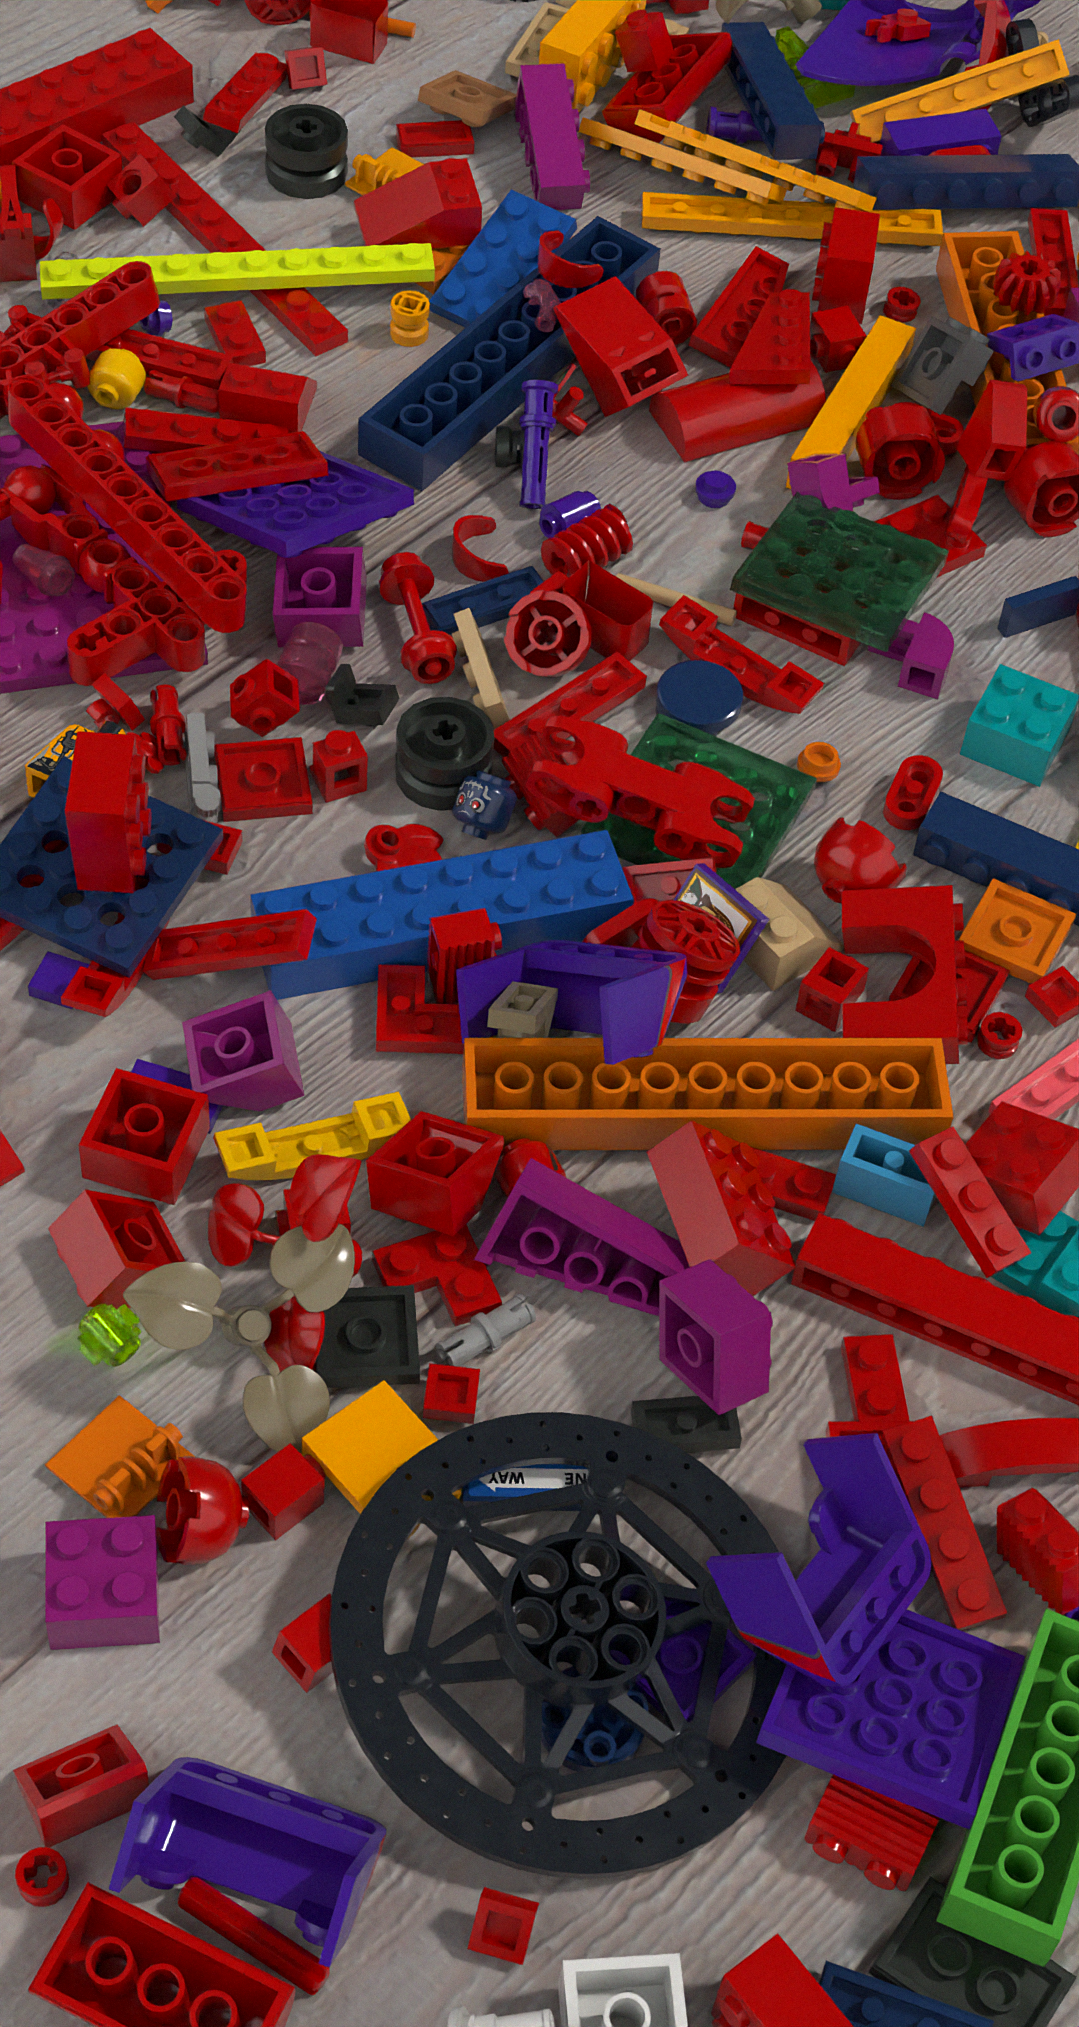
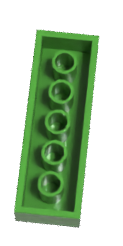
M1045 1609L1031 1639L975 1818L970 1830L967 1829L936 1919L941 1924L1044 1968L1061 1940L1079 1882V1622L1049 1609Z

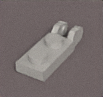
M189 713L186 715L184 747L187 753L185 770L189 812L197 818L218 824L221 797L220 790L217 789V766L209 765L208 759L214 756V732L206 731L204 713Z

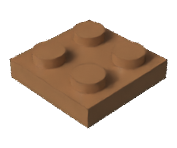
M457 70L420 86L418 101L430 105L432 111L439 114H452L462 118L464 124L472 127H482L490 121L514 110L516 100L515 93Z

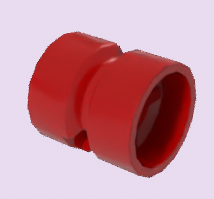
M658 271L648 275L640 282L635 296L638 302L669 335L674 345L687 340L696 329L697 319L682 278L674 272Z

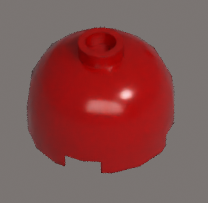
M538 590L522 597L510 610V619L506 626L504 643L510 658L522 670L538 677H560L574 671L585 660L591 646L592 628L585 610L573 598L556 591L546 592Z
M839 817L823 834L816 846L814 857L815 871L822 884L824 894L832 901L840 904L842 903L843 890L897 888L906 877V864L901 863L898 865L891 854L896 848L895 845L879 830L861 820L854 826L845 824L843 817Z
M178 1457L179 1460H169L167 1462L158 1489L157 1502H167V1528L156 1527L159 1551L167 1563H179L182 1565L208 1563L226 1553L235 1542L239 1529L246 1527L249 1519V1502L247 1497L241 1495L240 1486L228 1468L216 1461L199 1457Z

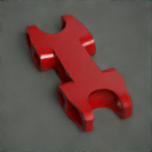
M566 716L549 717L539 741L545 749L560 756L569 765L559 764L550 760L535 761L525 784L534 796L549 803L560 812L590 823L601 822L608 817L609 813L655 830L653 840L658 849L681 860L714 858L716 868L733 867L741 854L743 842L736 834L719 826L713 818L729 823L744 822L752 810L755 800L746 788L733 782L720 772L698 763L682 762L677 764L673 771L629 755L627 754V739L619 732L598 723L577 720ZM553 732H566L570 734L575 739V741L559 738ZM539 778H549L561 785L549 786L544 784ZM732 798L741 805L731 806L719 799ZM707 843L722 846L728 852H716L710 849Z

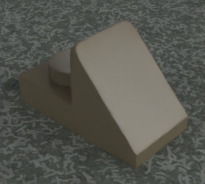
M512 981L489 1008L487 1027L498 1029L497 1038H548L558 998V988Z

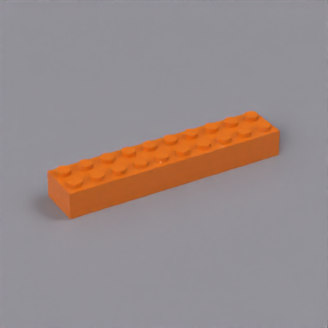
M464 1038L462 1065L464 1124L504 1136L503 1149L516 1140L529 1138L534 1141H543L552 1150H650L692 1120L707 1128L717 1129L723 1135L740 1143L745 1142L750 1147L759 1150H845L856 1123L916 1145L950 1128L953 1120L942 1038H664L660 1046L653 1048L652 1055L631 1057L614 1065L605 1064L603 1038Z

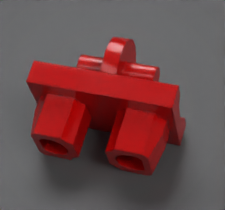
M852 122L849 132L838 129L835 130V133L825 132L824 142L819 144L817 159H814L816 161L815 173L819 176L830 178L835 175L837 166L849 168L848 180L854 183L857 157L881 156L883 145L871 142V137L859 135L860 123Z

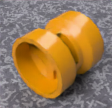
M407 290L395 294L390 304L392 316L390 322L391 339L395 343L406 347L423 344L429 335V323L427 320L430 313L429 299L418 291Z

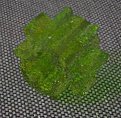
M104 1303L95 1306L79 1323L78 1329L81 1335L77 1339L82 1343L79 1350L94 1366L98 1365L102 1360L107 1365L113 1367L124 1364L134 1356L141 1345L138 1335L142 1331L137 1327L140 1322L138 1317L125 1304L117 1310L112 1304Z

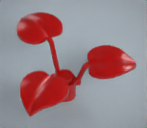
M316 1154L305 1158L296 1169L290 1188V1204L292 1209L300 1215L296 1221L297 1227L302 1226L303 1233L309 1241H325L337 1228L353 1191L362 1163L361 1160ZM231 1183L222 1186L215 1193L212 1200V1209L208 1218V1241L214 1258L224 1266L237 1267L244 1264L251 1256L254 1239L274 1245L280 1237L257 1230L264 1215V1203L260 1195L248 1185ZM352 1239L355 1252V1265L352 1278L359 1272L362 1264V1250L354 1239ZM293 1296L288 1302L268 1314L271 1319V1331L268 1338L264 1341L267 1354L277 1363L280 1372L292 1365H302L313 1369L324 1337V1310L315 1313L308 1312L299 1305L295 1296Z

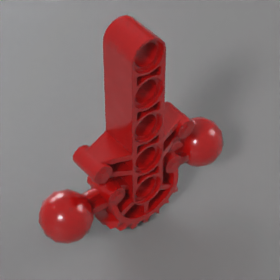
M134 261L121 266L44 317L29 313L24 305H15L8 310L11 325L4 333L0 331V419L8 415V383L11 379L21 375H32L41 379L82 419L84 413L82 398L75 388L62 384V382L71 381L72 385L76 388L87 387L90 384V372L85 356L144 319L159 307L160 298L149 264L142 261Z

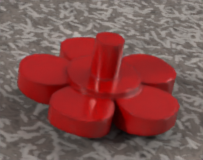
M128 732L126 735H135L137 754L145 755V768L150 773L159 774L165 764L161 763L158 759L157 739L147 732H142L140 735Z

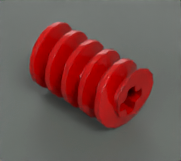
M609 503L603 509H598L592 513L591 516L584 517L579 523H574L566 530L558 532L554 537H549L541 545V558L545 568L551 575L560 571L569 578L589 561V576L591 562L603 568L608 564V561L614 562L620 558V554L626 555L633 548L632 535L626 518L616 506Z

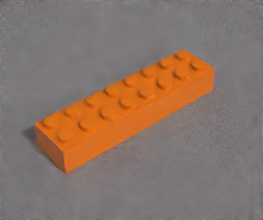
M1018 231L943 233L936 272L949 317L986 337L987 333L1044 317V313L1038 314L1034 311H1031L1028 316L1019 310L1012 313L1010 306L999 305V298L993 295V283L1001 259L1009 258L1011 252L1019 255L1025 253ZM993 352L984 372L978 377L973 386L969 385L975 408L990 379L1024 384L1027 388L1026 446L1034 447L1040 443L1051 441L1044 437L1035 425L1033 410L1037 399L1047 389L1056 386L1067 387L1062 370L1058 369L1022 381H1015L1011 378L1010 360L1005 359L1004 355ZM1078 436L1068 442L1079 455Z

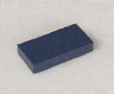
M1072 576L1006 598L997 629L1004 638L1075 615L1079 603V579L1077 576Z

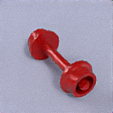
M402 552L390 556L381 566L379 592L387 602L405 605L414 636L405 642L400 651L402 665L412 673L416 681L424 684L438 683L445 680L454 671L457 645L453 637L446 632L430 631L421 599L429 594L434 586L432 570L415 553Z

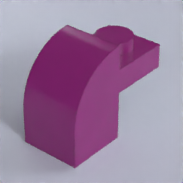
M813 454L787 463L794 501L802 513L813 519H854L853 508L864 505V498L880 493L878 477H848L845 454Z
M879 610L873 623L867 651L903 662L898 687L938 699L947 678L954 650V639L949 628L941 620L926 612L923 613L920 622L917 623Z

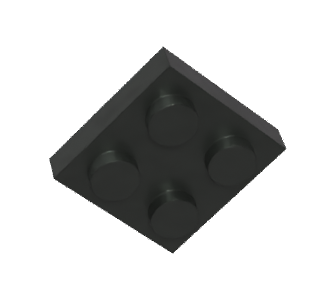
M414 1285L348 1288L342 1299L334 1306L324 1310L325 1330L321 1349L316 1359V1373L321 1376L327 1388L376 1386L383 1380L388 1385L420 1384Z

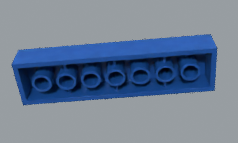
M608 830L250 895L251 917L307 909L317 918L307 960L262 966L268 989L272 991L277 1000L378 981V964L425 966V972H427L429 918L485 908L490 923L497 922L500 928L502 949L495 951L496 955H500L540 941L566 940L582 942L592 930L629 908L634 902Z

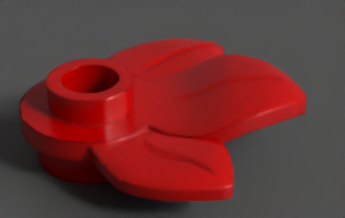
M383 824L374 826L368 831L364 839L366 857L376 866L377 872L443 860L436 850L442 845L444 839L435 830L420 824H407L398 829Z

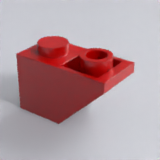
M989 380L956 446V449L974 476L1009 481L1026 448V386L1018 383Z

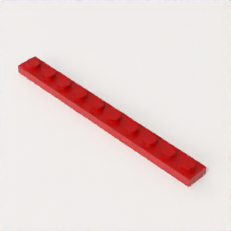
M133 121L101 134L102 145L122 154V166L124 168L139 154L154 167L177 195L165 209L210 253L266 251ZM305 287L249 290L315 356H319L348 342V329Z

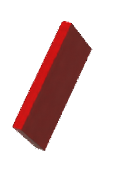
M304 431L145 456L146 469L165 501L329 476L327 460Z

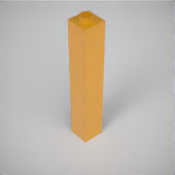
M881 315L879 316L791 456L790 462L813 454H845L847 462L856 447V435L860 426L865 421L866 413L870 409L882 405L892 388V382L912 350L916 331L915 327ZM788 472L786 488L791 489Z

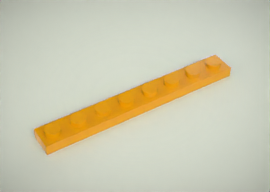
M643 192L641 203L642 228L659 231L679 230L695 233L712 232L728 233L731 235L745 234L767 237H795L809 240L821 239L824 222L832 223L836 203L783 200L781 203L769 199L767 206L737 197ZM872 210L871 213L880 214L877 243L941 246L943 236L941 210Z

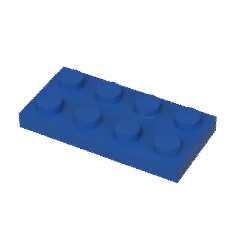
M511 189L429 300L430 311L466 328L538 267L539 238L543 233L559 230L564 235L562 244L551 251L554 253L569 241L577 230L576 219Z

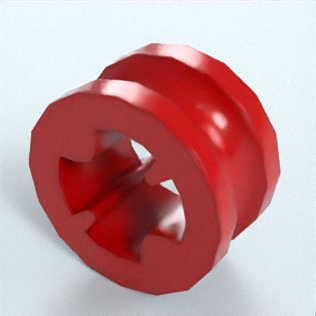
M894 287L887 294L883 313L887 318L901 323L912 321L917 315V310L921 303L920 297L915 291L907 287Z
M994 1012L987 1015L982 1020L977 1037L979 1049L990 1058L1007 1059L1013 1056L1018 1049L1019 1041L1022 1037L1021 1023L1014 1016L1004 1012ZM993 1031L1001 1032L1002 1037L1006 1040L998 1039L997 1034Z
M38 1847L24 1854L16 1865V1883L20 1895L26 1902L33 1906L47 1907L56 1904L66 1894L69 1888L70 1877L65 1860L58 1851L49 1847ZM47 1865L51 1874L58 1871L57 1875L48 1877L46 1887L36 1888L34 1879L27 1883V1878L37 1875V1867Z

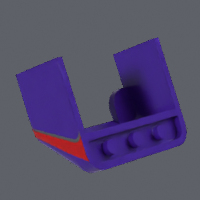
M547 940L532 943L456 969L462 1044H464V1038H489L498 1034L497 1028L487 1027L489 1008L511 982L514 981L558 988V998L550 1029L555 1028L603 1035L605 1064L614 1065L631 1057L652 1055L653 1048L660 1046L663 1042L686 981V955L677 952L594 943Z
M877 1433L807 1439L803 1444L823 1487L822 1492L815 1499L808 1517L810 1530L814 1534L820 1550L796 1580L782 1552L711 1556L706 1562L734 1624L743 1639L824 1687L849 1686L855 1681L925 1585L930 1575L931 1554L928 1544Z
M180 1757L175 1759L134 1800L108 1889L120 1893L135 1875L141 1876V1881L146 1885L156 1889L169 1890L174 1887V1884L184 1883L193 1875L296 1912L294 1923L298 1929L303 1931L302 1937L309 1943L323 1947L318 1964L330 1968L350 1936L379 1859L387 1829L375 1819L206 1760Z

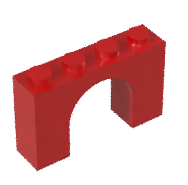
M953 885L842 891V933L845 955L889 952L905 953L919 958L934 972L929 983L910 997L896 1001L843 1003V1038H942L945 1064H960L959 1045H968L967 1016L958 1017V1006H967L966 978L956 977V968H965L964 940L955 941V931H964L963 903H954Z

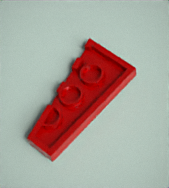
M756 246L694 330L688 345L731 368L770 293L782 291L789 263Z
M786 289L781 292L770 293L729 370V384H810V292Z

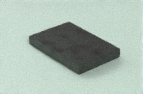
M930 1876L871 1965L868 1973L879 1980L993 2020V2027H1047L1077 1977L1051 1959H1049L1044 1968L937 1922L936 1919L947 1887Z

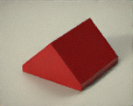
M118 1724L13 1770L43 1845L49 1848L130 1812L134 1800L149 1786L145 1762Z

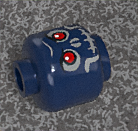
M480 770L477 771L476 776H467L463 779L452 809L453 816L458 821L464 823L462 832L487 840L489 832L499 834L507 829L517 801L516 793L509 788L511 781Z

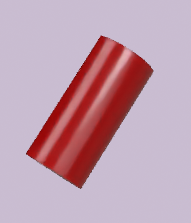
M730 33L669 35L674 53L659 71L636 72L602 111L607 125L660 143L665 136L634 124L639 109L667 121L677 123L729 62L733 48Z
M810 360V384H729V373L655 393L650 401L649 412L683 462L808 428L825 404L826 395L818 370Z
M87 1882L28 1988L30 1994L94 2027H285L296 1992L294 1986Z

